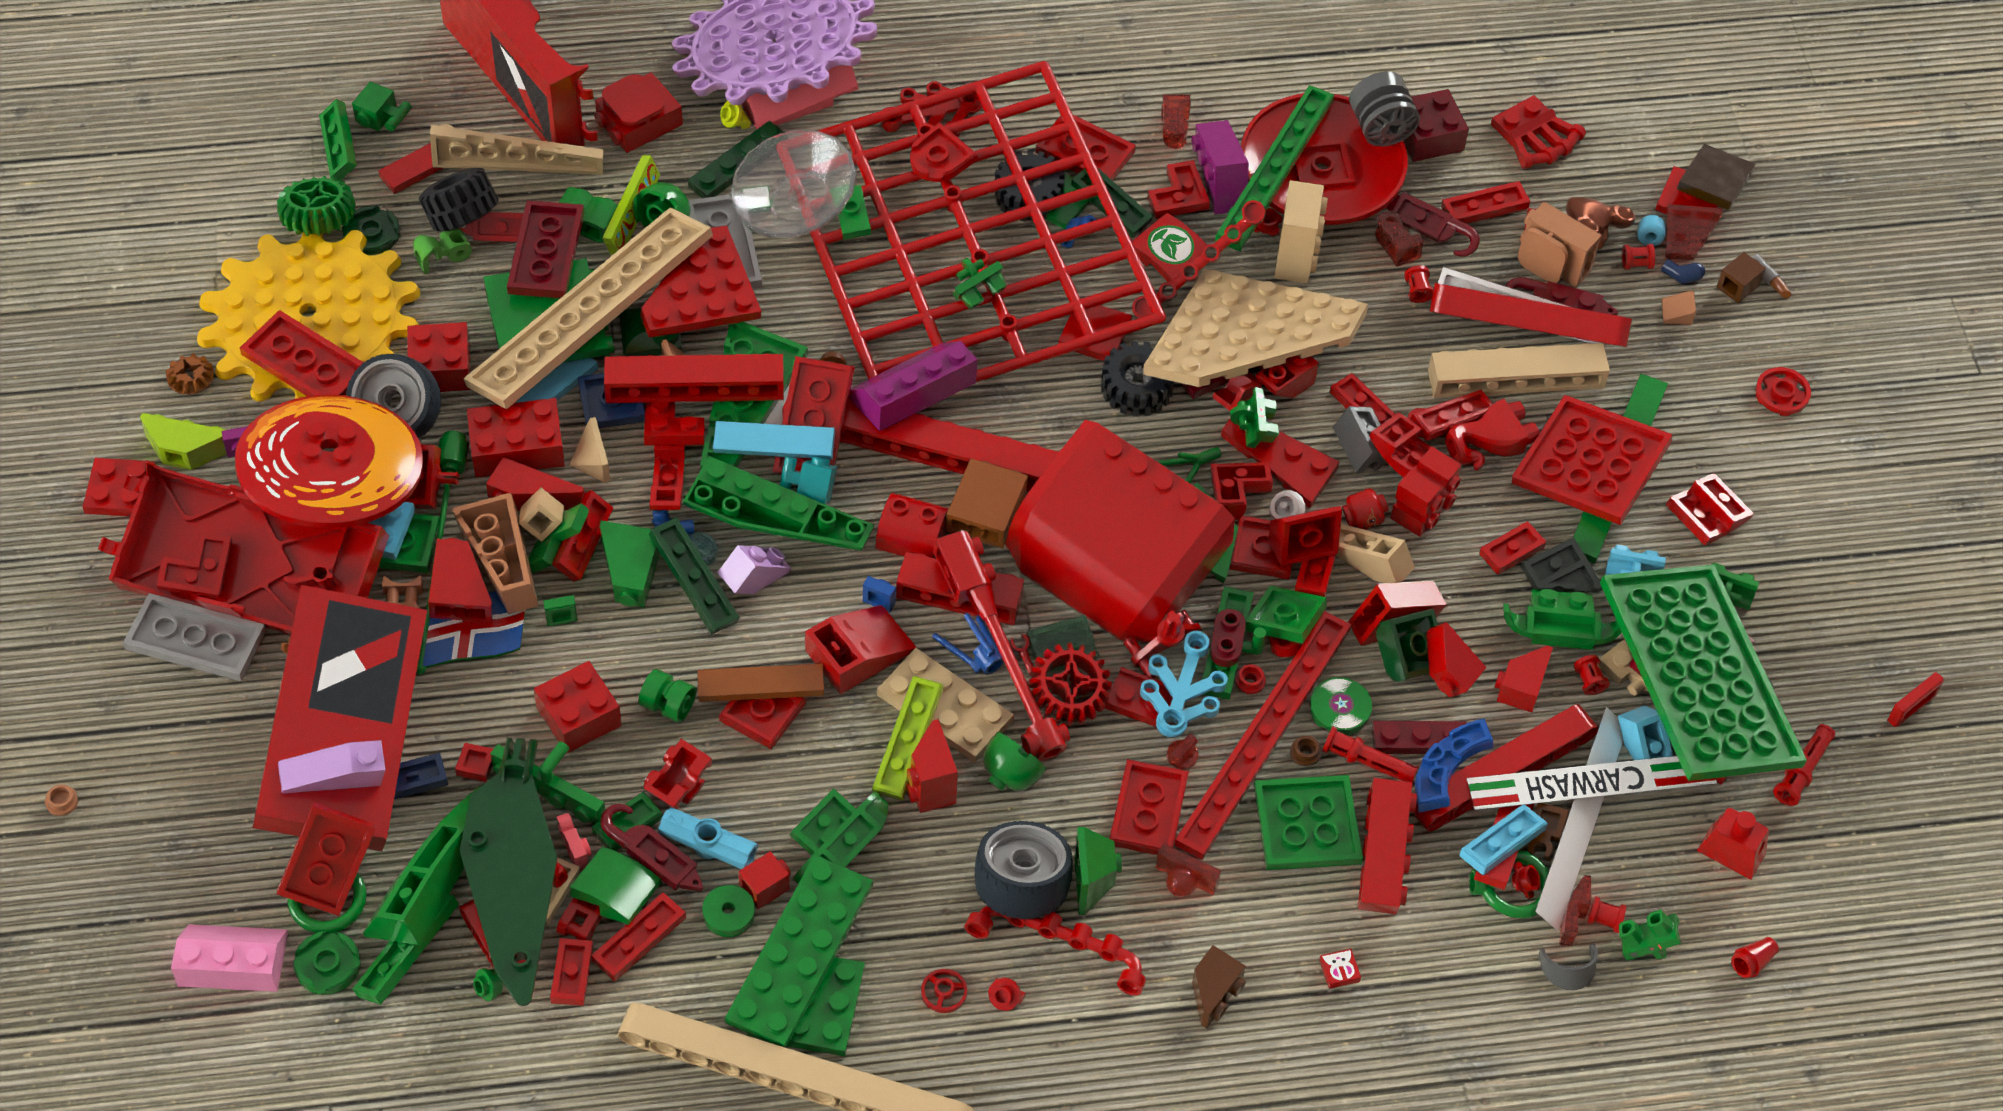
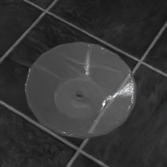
M790 130L767 138L747 153L734 172L730 197L735 215L749 230L769 238H797L820 230L840 215L853 195L857 172L851 153L836 137L817 130Z

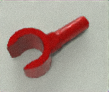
M1020 634L1024 641L1022 648L1015 646L1013 638L1009 639V644L1013 651L1019 652L1029 674L1031 667H1034L1027 650L1029 638L1025 634Z

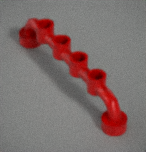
M1256 200L1245 203L1242 208L1243 218L1236 225L1228 226L1225 229L1224 235L1214 244L1206 245L1198 258L1192 263L1184 264L1181 272L1170 282H1164L1160 285L1159 292L1156 293L1160 303L1162 304L1166 300H1173L1177 296L1179 288L1187 281H1195L1202 268L1209 262H1217L1224 249L1230 244L1239 243L1242 240L1243 233L1248 228L1261 223L1266 215L1263 204ZM1231 230H1237L1239 232V235L1236 239H1230L1228 237V234ZM1209 249H1215L1217 251V254L1214 258L1207 257V251ZM1194 268L1195 274L1192 277H1186V269ZM1172 287L1173 293L1170 296H1165L1163 294L1164 288ZM1139 296L1134 300L1132 311L1136 317L1141 318L1152 314L1144 296Z
M985 906L979 912L970 913L964 925L965 930L971 936L985 939L989 936L993 927V921L990 918L999 916L1007 919L1015 927L1023 928L1027 926L1038 930V933L1044 938L1054 939L1056 937L1067 941L1074 949H1089L1097 952L1106 961L1113 962L1119 960L1128 965L1129 969H1124L1121 972L1117 986L1126 994L1140 995L1146 983V978L1142 974L1140 960L1134 953L1122 948L1124 942L1119 936L1107 934L1103 941L1092 937V928L1085 923H1076L1072 930L1061 925L1063 919L1055 912H1051L1043 918L1015 919L1001 915L990 907Z

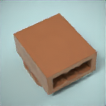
M1543 201L1536 210L1531 209L1524 220L1526 229L1519 239L1521 245L1518 252V260L1525 269L1547 282L1557 283L1562 279L1576 288L1591 272L1601 234Z

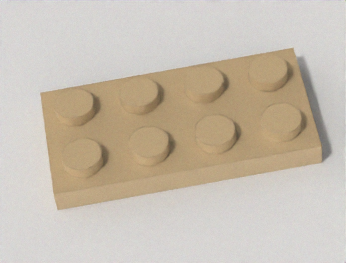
M917 648L877 688V696L900 711L913 676L943 684L944 689L932 720L939 719L947 744L974 763L984 754L988 742L996 732L1003 733L1014 720L1013 713Z

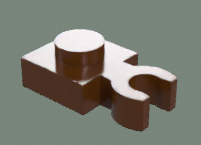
M1537 803L1535 813L1548 824L1546 830L1529 843L1528 852L1535 855V851L1538 848H1545V860L1549 862L1554 854L1552 841L1560 842L1569 816V810Z

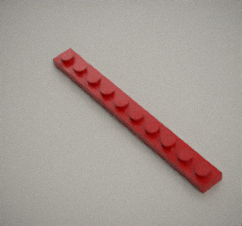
M1326 611L1323 612L1175 839L1176 847L1201 860L1204 859L1350 632V623Z

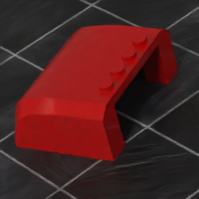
M1084 420L1022 501L1009 527L1005 546L1009 549L1021 574L1118 640L1125 641L1127 638L1130 639L1131 636H1134L1136 641L1150 643L1157 636L1159 623L1166 619L1170 611H1174L1177 614L1232 544L1235 518L1222 504L1097 422Z

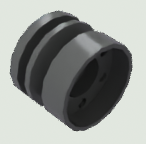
M1385 71L1372 74L1355 85L1350 93L1349 102L1367 142L1373 146L1384 147L1399 143L1409 137L1419 125L1420 116L1416 106L1410 97L1402 76L1395 72Z

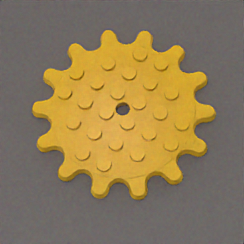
M352 230L341 241L333 243L324 241L323 233L319 236L317 234L306 236L305 233H302L301 239L298 242L289 245L281 244L274 236L266 234L261 236L258 241L257 247L260 256L255 260L242 262L234 258H228L223 261L221 273L230 281V285L220 291H206L201 295L199 300L200 308L203 311L216 314L218 320L198 332L197 342L202 348L220 347L227 352L215 368V374L220 380H230L241 374L250 375L254 379L250 389V395L253 400L258 402L266 401L276 390L281 388L291 389L295 393V399L306 397V395L242 356L240 347L277 311L281 310L364 363L366 360L377 355L395 354L389 349L390 343L397 338H407V326L419 325L414 318L400 314V310L403 305L416 301L420 297V288L412 281L396 282L391 280L392 273L402 264L401 257L393 250H387L376 256L364 254L362 249L365 248L367 239L359 230ZM309 307H311V310L316 311L312 316H302Z

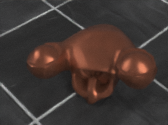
M1571 197L1565 206L1568 216L1601 234L1598 250L1603 248L1604 243L1607 241L1609 225L1621 229L1629 228L1634 224L1636 218L1629 207L1620 205L1608 206L1587 197Z

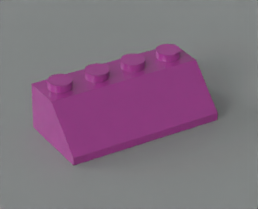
M961 341L941 343L852 387L849 399L880 432L976 384L978 359Z

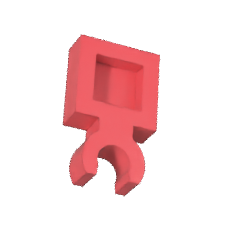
M565 813L556 817L559 824L557 826L565 842L572 864L579 866L581 873L588 865L587 857L592 856L591 849L586 838L580 839L569 813Z

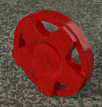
M1774 367L1764 371L1758 378L1755 387L1758 402L1770 411L1780 414V416H1790L1802 411L1807 406L1811 397V387L1806 378L1799 372L1785 367ZM1775 375H1786V376H1785L1783 379H1780V378H1778V377L1775 376ZM1798 382L1802 385L1805 392L1797 388ZM1762 383H1763L1764 386L1766 387V389H1764V390H1762V387H1761V384H1762Z

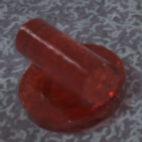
M1189 734L1184 740H1176L1171 743L1167 750L1169 763L1178 769H1188L1194 766L1199 755L1196 747L1198 744L1197 738Z

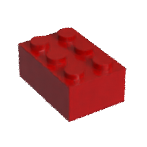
M556 398L516 402L508 409L500 405L466 409L475 478L491 476L503 457L536 470L565 467Z

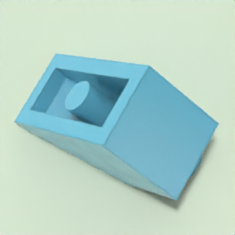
M1642 706L1618 715L1624 745L1633 760L1673 756L1668 734L1657 710Z

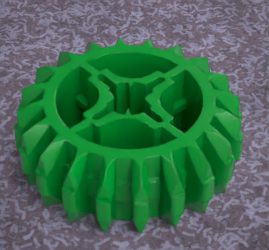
M313 176L312 179L303 178L301 182L294 181L292 186L284 187V191L279 193V199L277 200V212L282 226H286L288 231H295L297 235L305 233L306 236L311 234L319 236L321 233L330 234L332 230H341V226L349 225V220L354 218L356 207L355 197L350 186H347L345 181H338L334 177L327 179L326 176L322 178H315Z

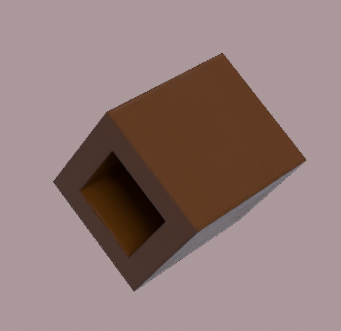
M1743 252L1722 269L1716 287L1735 302L1740 303L1760 286L1766 268L1759 261Z

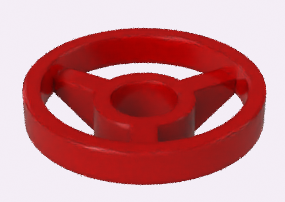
M938 969L929 973L923 980L921 996L925 1005L931 1010L938 1013H951L958 1010L964 1004L967 998V984L964 978L956 971ZM950 975L958 979L960 983L953 982L949 978L939 979L935 976ZM929 980L935 985L934 992L938 997L937 1005L932 1004L925 995V987ZM942 985H947L950 987V990L948 992H941L938 988ZM964 989L963 997L957 1004L951 1007H942L944 1000L950 999L954 991Z

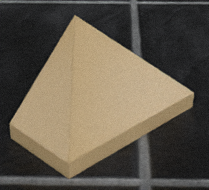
M596 417L589 419L569 466L605 483L610 482L609 464Z

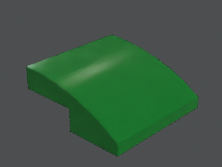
M602 846L570 886V895L573 898L598 905L601 916L629 925L659 887L661 878L635 860Z

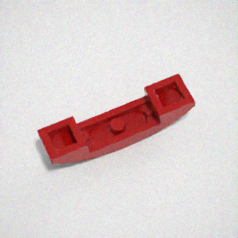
M654 445L655 459L653 483L650 492V510H681L684 486L685 445Z

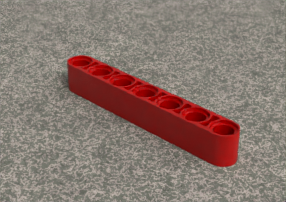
M1438 283L1434 284L1429 310L1439 314L1627 347L1632 318Z
M1575 704L1454 773L1448 785L1450 806L1418 812L1416 805L1413 814L1428 832H1433L1474 808L1467 778L1539 771L1589 742L1595 737L1599 727L1579 704Z

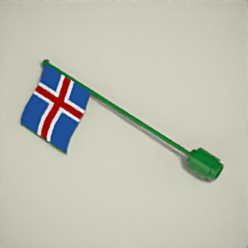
M455 430L446 431L439 439L438 447L441 449L440 468L442 472H458L462 474L465 471L469 444L466 440V435L462 432ZM444 484L436 542L437 539H443L451 484ZM430 579L426 605L427 614L417 674L425 673L427 668L454 661L492 658L520 650L525 610L508 614L496 592H488L492 601V622L430 618L428 605L431 586Z

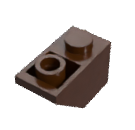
M1212 945L1196 966L1192 981L1200 1022L1206 1029L1214 1019L1219 1021L1228 1008L1226 1002L1232 995L1237 997L1246 984V980L1243 979L1246 966Z

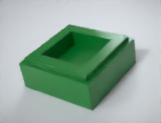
M574 595L543 600L547 626L578 621Z

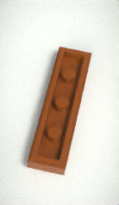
M823 663L697 670L699 702L824 696Z

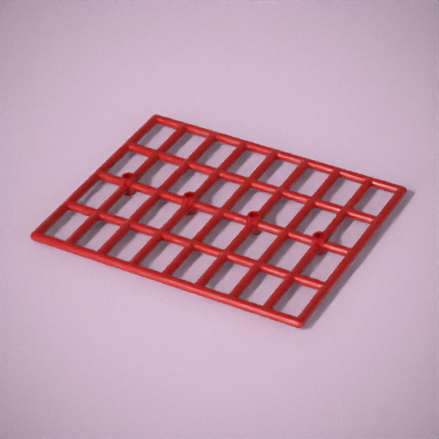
M1040 61L788 139L776 145V150L868 379L944 343L934 320L969 310L962 300L930 310L921 290V287L956 277V274L964 269L962 263L916 277L907 256L961 238L965 239L971 253L972 260L970 261L975 263L981 259L985 264L983 268L977 271L978 273L997 261H1007L1044 248L1055 269L1009 284L1003 291L994 296L986 284H984L987 292L981 293L984 302L978 306L992 302L1000 325L948 342L961 341L966 347H970L1002 337L1004 341L1009 342L1015 358L977 370L976 383L1163 323L1166 320V314L1047 61ZM1039 73L1042 74L1050 93L995 110L987 89ZM976 93L985 113L945 125V127L953 134H957L990 123L998 144L974 151L978 157L976 162L1003 154L1012 175L965 190H961L958 186L953 185L951 179L940 183L944 190V196L889 213L881 192L921 180L922 178L917 176L912 170L876 182L868 161L911 148L912 144L919 137L933 128L931 124L926 123L921 110ZM1053 103L1056 104L1064 121L1063 124L1015 139H1008L1000 120ZM911 114L918 134L863 150L855 130ZM1068 133L1070 134L1078 154L1025 171L1022 170L1014 150ZM845 134L853 154L800 171L796 170L789 151ZM1082 164L1084 165L1093 185L1040 202L1036 201L1028 181ZM858 165L865 185L861 186L863 197H871L879 216L869 219L871 231L883 227L892 248L835 266L827 245L843 240L841 228L822 234L814 215L816 212L835 207L834 195L809 202L802 182ZM1017 184L1026 206L974 223L969 222L962 202ZM1098 195L1107 217L1051 234L1043 217V212ZM946 207L949 212L954 214L959 225L958 228L903 245L894 223ZM1031 217L1040 236L1038 239L988 254L986 250L980 248L975 234ZM1113 227L1122 249L1065 266L1056 246L1057 244ZM897 259L905 281L848 299L840 280L841 276ZM1122 260H1128L1137 281L1080 299L1071 279L1072 276ZM1060 281L1069 301L1067 304L1016 319L1014 315L1009 314L1003 298ZM910 291L919 312L918 314L861 331L853 309ZM1143 292L1152 314L1095 332L1086 309ZM1073 313L1075 314L1084 336L1026 354L1018 331ZM924 325L932 347L876 365L874 364L866 342L915 326Z

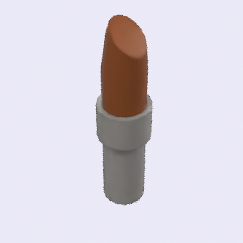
M1759 254L1754 255L1752 258L1759 261L1766 268L1763 279L1767 284L1771 285L1783 298H1790L1792 294L1786 284L1780 279V275Z

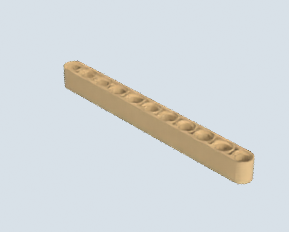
M631 1003L617 1034L623 1042L841 1111H974L971 1106L951 1098L641 1003Z

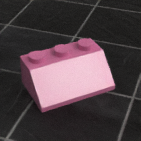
M188 924L177 938L171 966L177 986L277 992L288 930Z

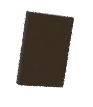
M1704 144L1680 179L1677 189L1729 210L1753 173L1756 164Z

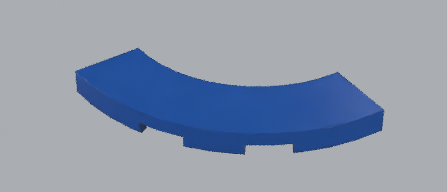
M1485 718L1469 722L1451 730L1449 736L1439 743H1434L1426 752L1415 781L1418 812L1450 806L1448 785L1454 771L1469 757L1493 748V738Z

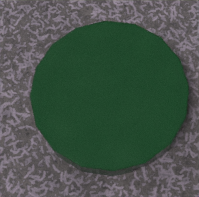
M367 206L355 210L354 218L349 220V225L342 226L344 238L352 230H359L364 234L367 243L362 250L366 255L380 254L391 249L398 241L400 235L398 218L392 211L388 209L386 211L381 210L379 206Z

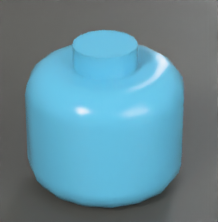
M1648 215L1639 221L1637 236L1643 245L1653 244L1658 246L1664 241L1666 224L1661 217Z

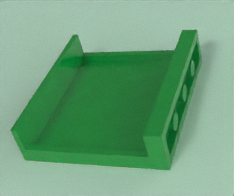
M587 258L574 260L567 292L595 270L589 269ZM510 272L483 277L498 350L560 298L508 294L507 283ZM608 325L562 363L603 355L604 359L605 357H610V353H614L612 337L605 334V331L609 330Z

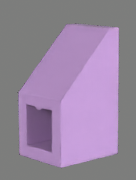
M737 545L717 573L734 593L755 594L789 573L792 568L784 560V554L777 548Z

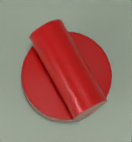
M1006 977L996 978L988 990L989 1000L992 1005L1003 1011L1011 1010L1018 1004H1021L1026 995L1025 992L1020 990L1015 981Z

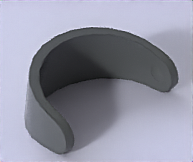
M1594 943L1590 944L1591 961L1580 967L1559 965L1548 957L1544 948L1539 949V959L1543 973L1551 983L1561 989L1579 990L1586 987L1595 976L1598 957L1596 945Z

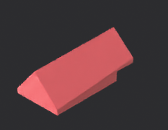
M839 65L828 70L829 82L824 88L818 89L809 84H801L798 88L790 89L786 100L778 103L773 102L768 94L755 93L749 96L742 103V106L757 130L769 120L777 126L833 106V98L858 90V83L852 66Z

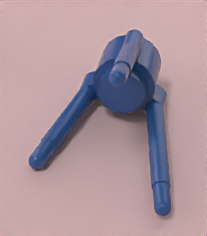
M969 613L964 615L970 628L981 643L973 651L975 655L974 660L937 633L932 635L942 646L969 664L975 673L983 670L986 675L997 671L1004 664L1001 654L980 616L976 617L978 627Z

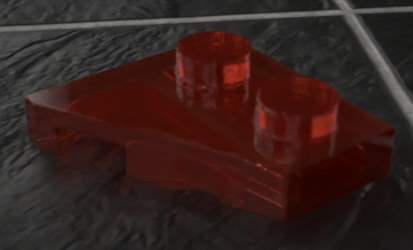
M1668 204L1665 258L1694 260L1721 219L1723 208Z

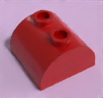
M891 493L879 521L875 549L900 556H905L906 552L920 553L935 559L936 557L933 553L936 539L944 537L946 533V516L949 508L897 493Z

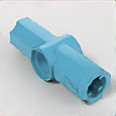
M672 807L666 810L658 828L660 835L695 849L696 854L701 858H716L740 869L753 862L758 849L757 843L722 829L719 822L714 819L706 818L700 820ZM705 837H713V838H714V839L711 840V841H704V840H702V839L705 838Z

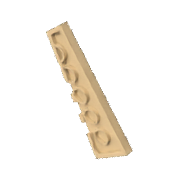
M449 124L431 125L430 128L433 167L603 175V149L458 129Z

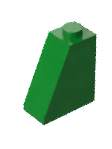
M601 520V542L615 602L628 607H645L660 557L659 550L649 536L651 529Z

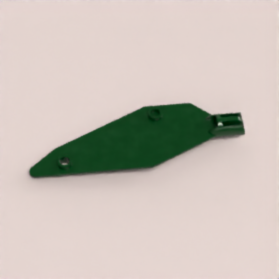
M507 737L500 772L470 796L460 854L495 972L519 1006H527L532 1001L556 870L557 855L532 777L538 741L536 739L529 740L526 755L525 738L516 739L513 751L512 737ZM520 960H526L524 963H517Z

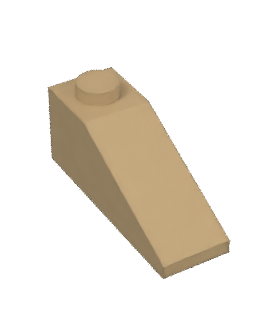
M1341 524L1339 550L1336 557L1374 581L1401 583L1415 568L1405 540Z

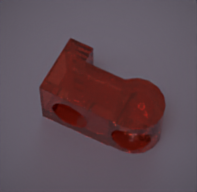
M1163 94L1161 106L1162 136L1164 144L1169 148L1178 149L1186 144L1189 126L1187 120H1189L1191 106L1190 95Z
M1393 211L1382 212L1377 219L1378 225L1375 237L1395 266L1399 267L1421 258L1424 240L1419 234L1411 236L1404 225H1402V218L1398 213Z

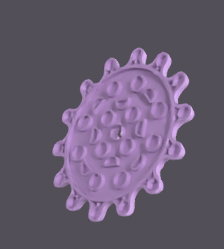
M722 0L724 5L717 11L708 12L701 10L690 15L689 20L691 24L698 30L690 35L679 36L672 41V47L677 53L690 55L685 59L677 61L672 68L679 78L700 76L691 85L692 90L700 97L716 90L725 89L727 90L725 93L726 99L732 105L742 104L749 96L755 93L768 94L773 102H782L786 100L790 89L798 88L801 84H809L818 89L827 86L829 82L828 70L832 67L839 65L855 66L860 62L861 51L852 46L858 42L872 40L876 37L877 25L875 23L860 22L861 19L874 12L875 3L874 0Z

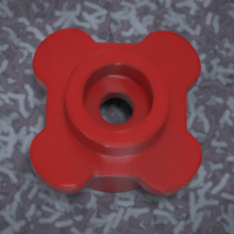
M1267 208L1264 220L1256 226L1254 232H1262L1270 236L1278 235V225L1282 222V216L1276 210Z
M1521 862L1514 863L1515 873L1512 874L1511 878L1513 887L1516 891L1523 892L1527 899L1533 898L1534 891L1538 890L1541 884L1537 869L1532 865L1523 867Z

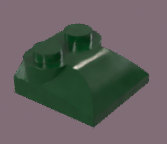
M643 305L628 307L620 314L623 356H661V343L665 339L682 351L680 333L648 337L641 318V308Z
M1434 609L1382 621L1377 627L1376 637L1386 673L1392 680L1399 682L1429 674L1426 632L1429 628L1438 625Z

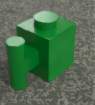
M372 81L366 85L352 102L355 122L376 131H380L385 125L387 130L393 132L412 109L411 104L407 101H403L397 108L394 91Z

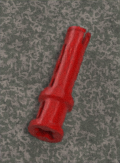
M1825 724L1817 726L1816 731L1803 750L1807 759L1803 768L1785 770L1784 779L1781 783L1776 784L1773 789V794L1779 802L1788 806L1798 805L1801 800V792L1813 780L1812 772L1831 741L1835 738L1836 733L1830 726Z
M1332 726L1322 752H1332L1346 758V762L1349 764L1359 762L1398 780L1413 782L1419 768L1418 766L1363 744L1362 738L1358 736L1352 738L1338 732L1337 727Z

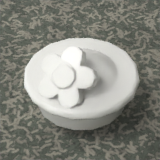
M1292 490L1276 494L1269 506L1272 520L1305 512L1303 498Z

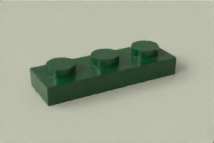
M1085 168L1071 182V185L1077 190L1093 185ZM1098 168L1128 235L1131 238L1135 237L1152 221L1153 216ZM1098 195L1088 198L1092 204L1107 216Z

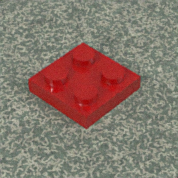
M94 458L82 506L84 513L130 517L139 493L129 491L121 487L126 474L135 478L145 479L146 461Z

